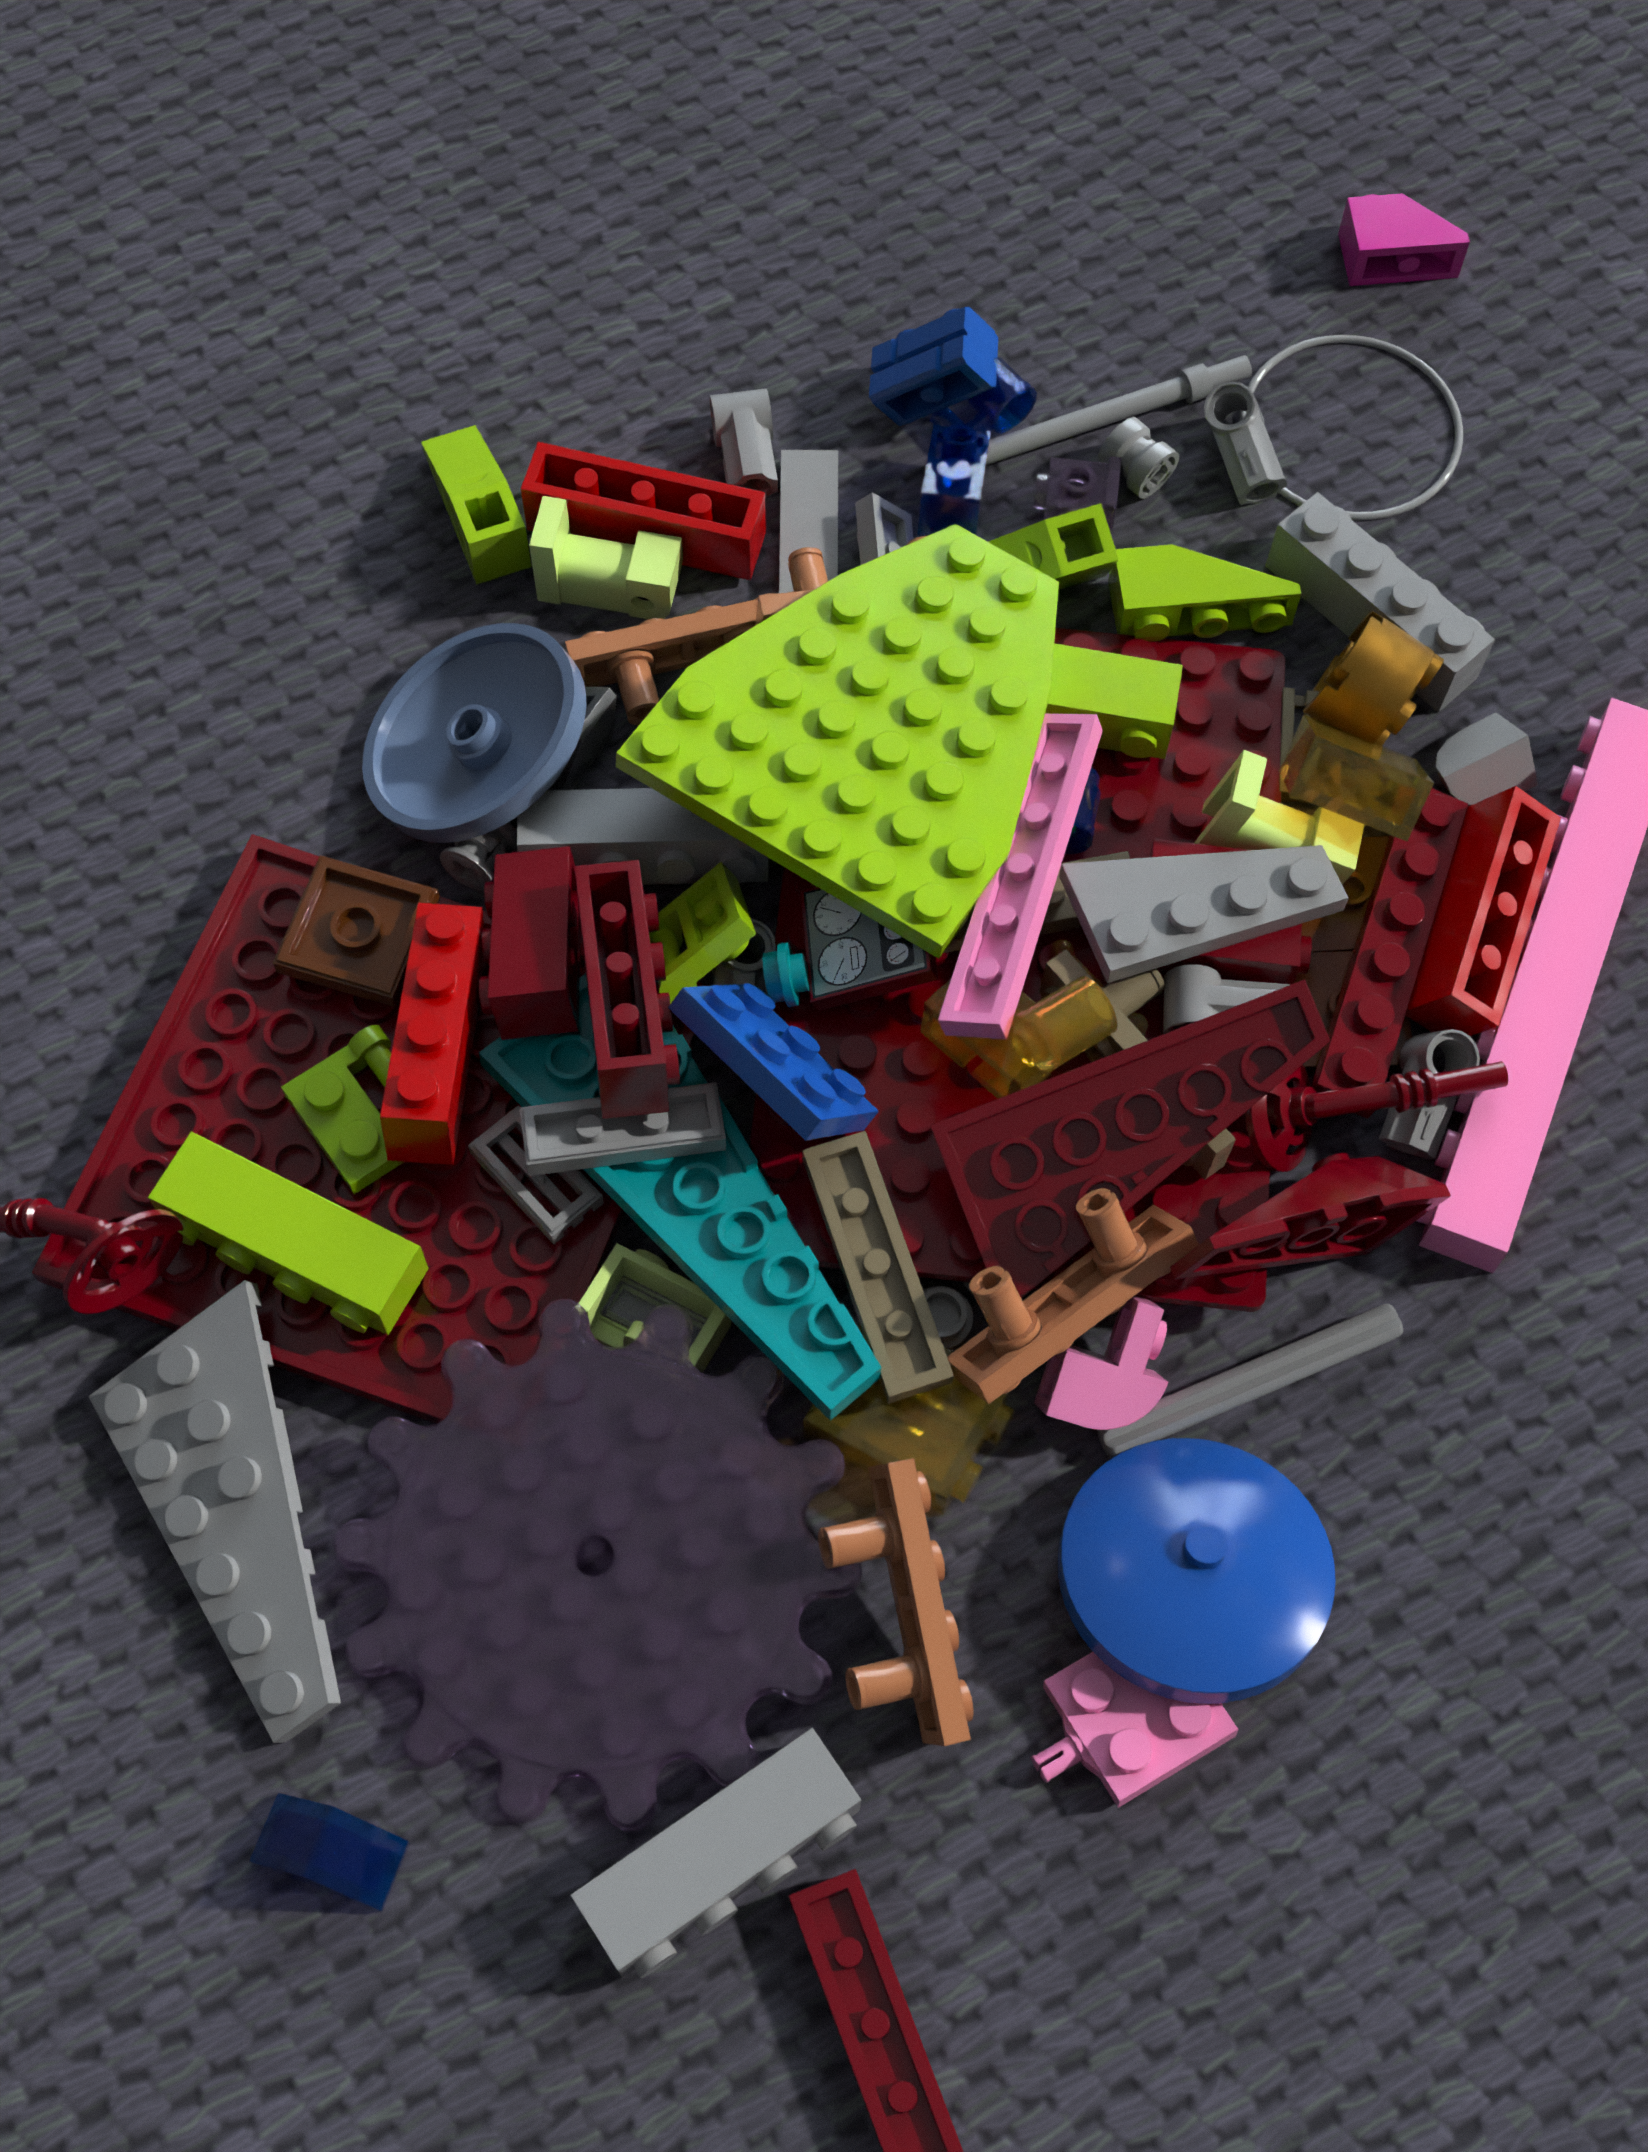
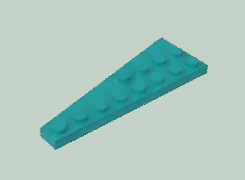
M586 973L580 977L578 1032L502 1040L500 1036L479 1052L481 1066L521 1107L600 1097ZM674 1026L673 1032L662 1033L664 1045L676 1044L680 1084L668 1085V1088L706 1084L707 1081L692 1058V1050L683 1035H679ZM720 1097L726 1136L725 1151L583 1169L830 1421L881 1378V1365L845 1305L838 1302L819 1270L818 1260L809 1245L805 1247L787 1216L785 1205L778 1194L774 1195L758 1168V1160Z

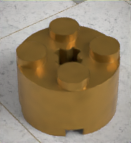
M1371 611L1349 636L1348 640L1351 642L1339 656L1336 655L1312 690L1319 691V694L1307 705L1303 712L1361 752H1366L1373 757L1383 746L1390 733L1396 735L1408 721L1416 708V704L1410 701L1419 687L1424 689L1431 682L1442 666L1444 659L1386 618Z

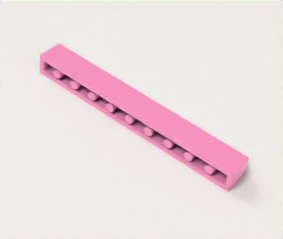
M1614 698L1610 699L1601 719L1590 716L1585 725L1577 751L1587 755L1582 768L1575 765L1572 766L1560 796L1561 800L1569 802L1570 805L1566 816H1560L1561 820L1551 850L1553 854L1549 866L1545 870L1499 1027L1479 1033L1475 1042L1480 1059H1482L1481 1065L1500 1061L1505 1064L1508 1072V1085L1506 1087L1458 1095L1453 1110L1463 1113L1458 1132L1447 1129L1434 1165L1445 1169L1441 1182L1446 1184L1451 1196L1416 1220L1425 1224L1419 1246L1490 1273H1494L1508 1253L1648 827V710Z

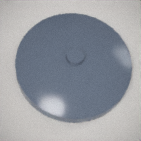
M498 623L474 628L435 647L411 666L397 681L381 703L371 723L364 746L362 770L366 791L372 803L397 829L406 835L433 843H450L472 839L510 822L533 805L551 787L569 762L577 746L586 714V690L579 668L553 637L538 628L525 624Z

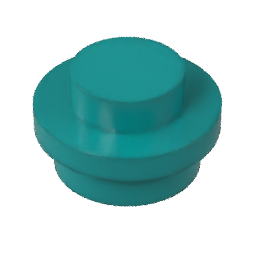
M789 942L780 943L777 945V951L763 953V972L767 993L774 1003L785 1001L788 1007L798 1006L800 1002L799 992L809 991L805 956L803 953L793 954Z

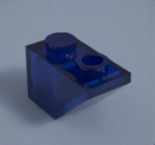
M933 425L921 491L917 537L929 536L954 524L977 535L991 431L974 430L966 425Z

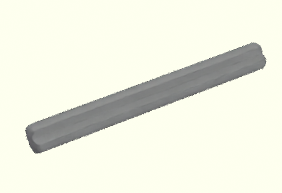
M1380 1305L1159 1400L1148 1414L1130 1425L1111 1430L1097 1429L1099 1441L1107 1456L1112 1459L1135 1446L1161 1440L1390 1342L1402 1335V1322L1392 1305Z

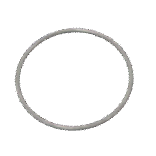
M1329 335L1291 345L1270 358L1257 371L1248 385L1253 394L1263 377L1276 364L1292 354L1319 345L1348 343L1375 347L1403 358L1427 375L1444 396L1453 418L1455 440L1450 461L1440 478L1420 496L1399 506L1372 512L1346 511L1352 520L1383 519L1410 511L1433 497L1453 474L1458 464L1463 444V425L1458 405L1440 376L1412 353L1375 338L1357 335ZM1240 410V420H1242L1246 415V411ZM1283 488L1278 492L1299 507L1307 501L1287 488Z

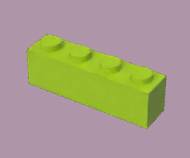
M1054 643L1051 690L1045 713L1097 714L1103 730L1097 748L1120 751L1135 758L1155 757L1165 759L1174 726L1183 665Z
M192 1131L148 1196L155 1209L170 1211L180 1220L184 1231H178L183 1236L182 1243L192 1246L199 1239L217 1248L216 1256L233 1269L244 1274H250L253 1268H256L274 1277L273 1285L285 1295L305 1304L313 1297L333 1307L330 1314L335 1319L361 1333H365L370 1326L389 1335L429 1269L421 1246Z

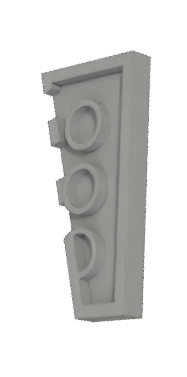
M1322 845L1065 863L1061 865L1059 875L1107 983L1344 911L1348 901V896Z

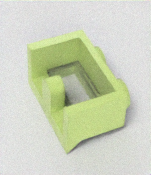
M616 1243L576 1306L577 1334L690 1394L694 1393L703 1371L731 1327V1319L693 1281L670 1271L667 1264L655 1254L642 1249L633 1252Z

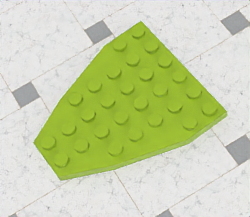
M959 525L949 526L841 573L688 666L616 752V768L939 959L971 916L976 901L999 868L1007 862L1050 696L1059 581Z

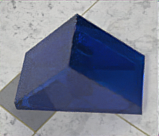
M278 1793L249 1862L383 1911L410 1842L331 1805Z

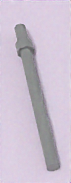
M1243 355L1210 367H1206L1201 363L1179 371L1177 378L930 459V469L936 482L1183 399H1186L1187 403H1193L1205 399L1212 389L1222 383L1237 382L1251 377L1252 367L1248 357Z

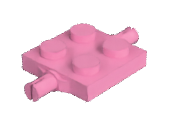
M1091 1652L1044 1680L1043 1688L1062 1718L1065 1738L1039 1754L1031 1756V1760L1036 1770H1040V1777L1045 1783L1050 1782L1052 1778L1081 1762L1085 1768L1100 1778L1119 1808L1236 1737L1238 1728L1221 1703H1187L1153 1694L1118 1675L1104 1664L1094 1652Z

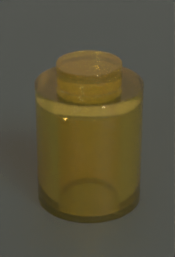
M1080 976L1015 1015V1031L1011 1034V1041L1016 1053L1029 1067L1037 1065L1043 1071L1051 1072L1115 1033L1118 1026L1117 1018L1109 999L1097 983L1087 976Z

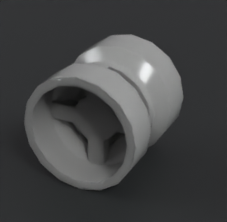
M1136 417L1128 418L1120 423L1104 441L1098 454V462L1112 474L1122 473L1126 478L1127 488L1141 499L1148 498L1161 488L1173 474L1179 461V453L1163 441L1155 442L1152 440L1150 429Z

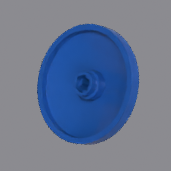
M1171 1438L1151 1441L1128 1449L1107 1461L1090 1476L1076 1495L1068 1511L1058 1549V1578L1063 1601L1071 1621L1089 1648L1104 1664L1132 1684L1153 1694L1187 1703L1217 1704L1239 1701L1259 1695L1284 1681L1302 1665L1312 1652L1325 1629L1334 1601L1336 1579L1332 1549L1326 1531L1309 1501L1289 1479L1260 1458L1239 1448L1205 1439Z

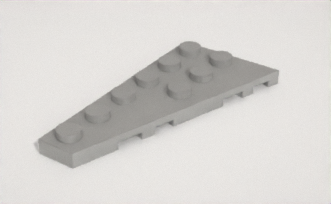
M244 1280L88 1397L273 1743H283L298 1735L341 1704L325 1620L317 1616L310 1576L315 1575L311 1550L304 1549L297 1514L303 1513L283 1409H279L275 1405L268 1370L274 1364L269 1341L262 1339L256 1309L262 1307L258 1284Z

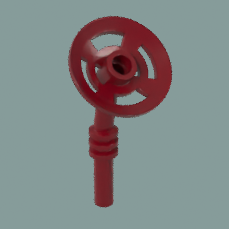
M1502 1061L1433 1074L1427 1068L1419 1070L1418 1074L1415 1071L1406 1072L1404 1077L1401 1074L1391 1075L1390 1082L1317 1093L1310 1085L1303 1064L1245 1112L1246 1128L1252 1148L1260 1162L1273 1172H1288L1296 1168L1304 1158L1310 1143L1312 1127L1318 1118L1395 1108L1398 1113L1407 1112L1409 1107L1412 1110L1422 1109L1423 1105L1427 1108L1437 1105L1438 1099L1506 1087L1508 1085V1072ZM1290 1079H1293L1294 1087L1288 1088L1286 1085ZM1269 1121L1274 1127L1278 1128L1273 1135L1270 1129ZM1296 1126H1299V1131L1295 1135H1293ZM1299 1145L1292 1154H1285L1289 1146Z
M45 1198L14 1199L9 1201L4 1207H0V1233H6L11 1238H43L53 1233L86 1242V1248L72 1264L63 1284L65 1301L74 1311L82 1314H94L110 1310L144 1291L168 1268L177 1255L183 1241V1236L178 1232L184 1231L182 1223L172 1212L162 1209L143 1211L118 1223H109L104 1219L55 1207ZM147 1221V1222H144L143 1224H141V1225H139V1226L135 1224V1223H138V1222ZM157 1236H158V1239H157V1241H156V1243H155L153 1249H152L151 1252L147 1255V1257L143 1260V1258L145 1257V1255L147 1254V1252L149 1251V1249H150V1247H151V1245H152L153 1237H157ZM110 1277L116 1280V1282L102 1288L85 1290L92 1278L104 1279Z

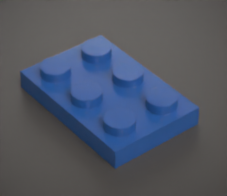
M749 983L683 987L668 1008L805 1141L864 1131L879 1112L864 1097L866 1091L863 1085L846 1071L834 1069L819 1055L820 1046L817 1041L804 1030L796 1026H789L773 1011L776 1007L774 1001L760 988Z

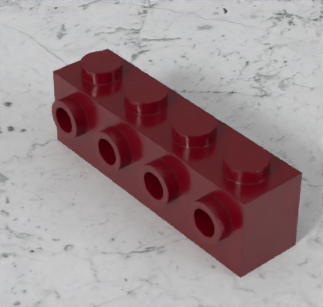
M639 860L575 866L579 918L602 1119L669 1112L668 1085L680 1084L676 1044L664 1045L662 1033L673 1032L672 1013L668 1008L670 1005L669 992L657 993L655 983L666 981L662 942L650 943L649 932H659L655 893H643Z

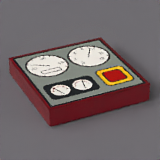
M817 886L800 891L810 1002L818 1011L938 980L936 957Z

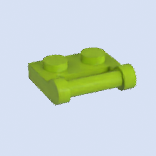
M722 862L717 864L658 913L659 932H649L650 943L662 942L666 981L657 982L659 993L669 992L671 1004L683 987H697L696 982L718 964L729 962L739 956L747 947L749 940L756 935L738 879ZM683 933L688 949L681 954L680 947L683 942Z
M371 1025L362 1029L354 1035L347 1046L281 1086L286 1099L353 1194L404 1163L401 1161H387L380 1113L353 1076L369 1065L385 1088L391 1057L389 1050L391 1041L379 1025Z

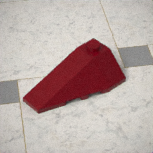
M1347 1153L1334 1154L1315 1163L1311 1168L1312 1173L1208 1237L1170 1266L1174 1279L1369 1254L1451 1195L1446 1184L1379 1156L1350 1159Z

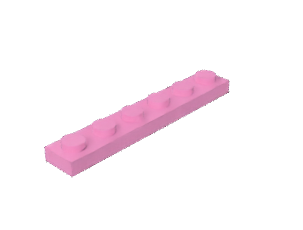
M1045 713L1007 862L999 868L976 901L938 1018V1022L945 1035L1007 1040L1103 730L1097 714Z

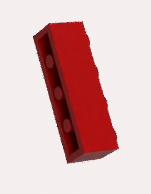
M537 442L521 486L526 527L529 531L534 529L543 496L565 499L567 502L570 532L573 535L634 545L638 530L681 537L683 548L682 565L750 581L766 535L765 492L543 442Z
M1517 786L1467 807L1405 1014L1430 1032L1454 1029L1472 1036L1499 1027L1561 820L1560 816Z
M418 903L380 1113L387 1161L454 1165L480 1001L479 979L481 976H484L486 964L482 950V930L484 928L482 907Z

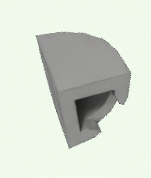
M1496 712L1465 727L1447 739L1437 752L1436 769L1443 785L1454 797L1468 803V805H1473L1514 786L1525 792L1538 785L1528 735Z

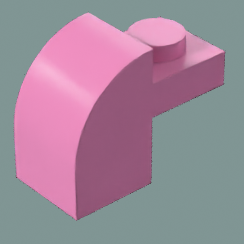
M1133 1296L1118 1312L1105 1355L1073 1345L1064 1352L1054 1355L1047 1362L1034 1403L1047 1416L1098 1430L1121 1428L1143 1418L1162 1398L1169 1383L1154 1370L1146 1368L1148 1359L1155 1360L1158 1357L1165 1341L1167 1324L1161 1320L1164 1309L1148 1299Z

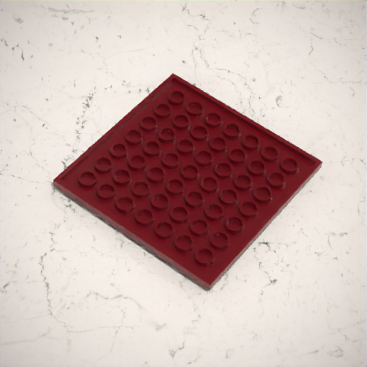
M251 834L64 1209L104 1219L109 1223H118L137 1213L154 1210L155 1208L148 1196L192 1131L421 1246L429 1269L389 1335L370 1326L365 1333L345 1326L330 1314L333 1307L313 1297L306 1304L290 1298L273 1285L274 1277L256 1268H253L250 1274H244L233 1269L216 1256L217 1248L199 1239L192 1246L182 1243L171 1264L149 1287L114 1309L177 1331L244 1280L257 1283L262 1307L256 1309L262 1339L269 1341L274 1366L524 1455L577 1329L576 1306L604 1264L625 1212L583 1169H580L579 1171L602 1194L604 1204L595 1211L590 1209L583 1215L584 1220L575 1228L569 1226L563 1231L564 1237L553 1244L470 1154L468 1145L519 1105L481 1066L479 1052L499 1038L500 1033L494 1015H484L480 1001L454 1165L404 1162L353 1194L288 1102L281 1086L347 1046L355 1034L371 1025H379L391 1041L389 1050L392 1052L402 992L396 1007H392L276 972L273 961L319 856ZM441 896L438 903L468 906ZM483 911L484 928H491L492 919L488 917L486 911ZM582 943L580 948V977L586 973ZM485 964L484 976H489V967ZM698 981L696 982V983H697V987H699V986H710V985H707V984H704V983H701V982H698ZM655 982V983H656L657 993H659L658 987H657V982ZM671 1011L674 1028L679 1035H683L692 1050L698 1036ZM368 1065L353 1076L379 1113H381L385 1088ZM515 1127L508 1135L525 1152L523 1135ZM496 1143L489 1148L553 1218L559 1214L558 1210ZM558 1172L545 1174L571 1203L580 1197ZM147 1221L138 1222V1223H135V1224L139 1226V1225H141V1224H143L144 1222H147ZM51 1233L32 1274L37 1281L63 1290L66 1275L74 1261L86 1248V1242ZM157 1236V1237H153L152 1245H151L149 1251L147 1252V1254L145 1255V1257L143 1258V1260L147 1257V1255H148V1254L151 1252V1250L153 1249V1247H154V1245H155V1243H156V1241H157V1239H158V1236ZM110 1277L104 1279L92 1278L85 1290L102 1288L116 1282V1280Z

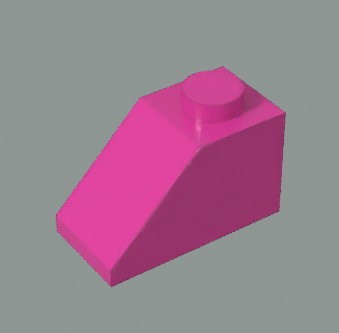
M1403 193L1348 197L1338 232L1349 286L1458 278L1470 244L1468 233Z

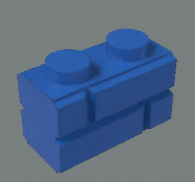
M969 306L949 310L936 320L915 329L904 330L897 335L896 339H891L872 347L871 369L874 374L870 375L869 398L878 409L900 427L996 387L997 365L994 360L998 357V336Z

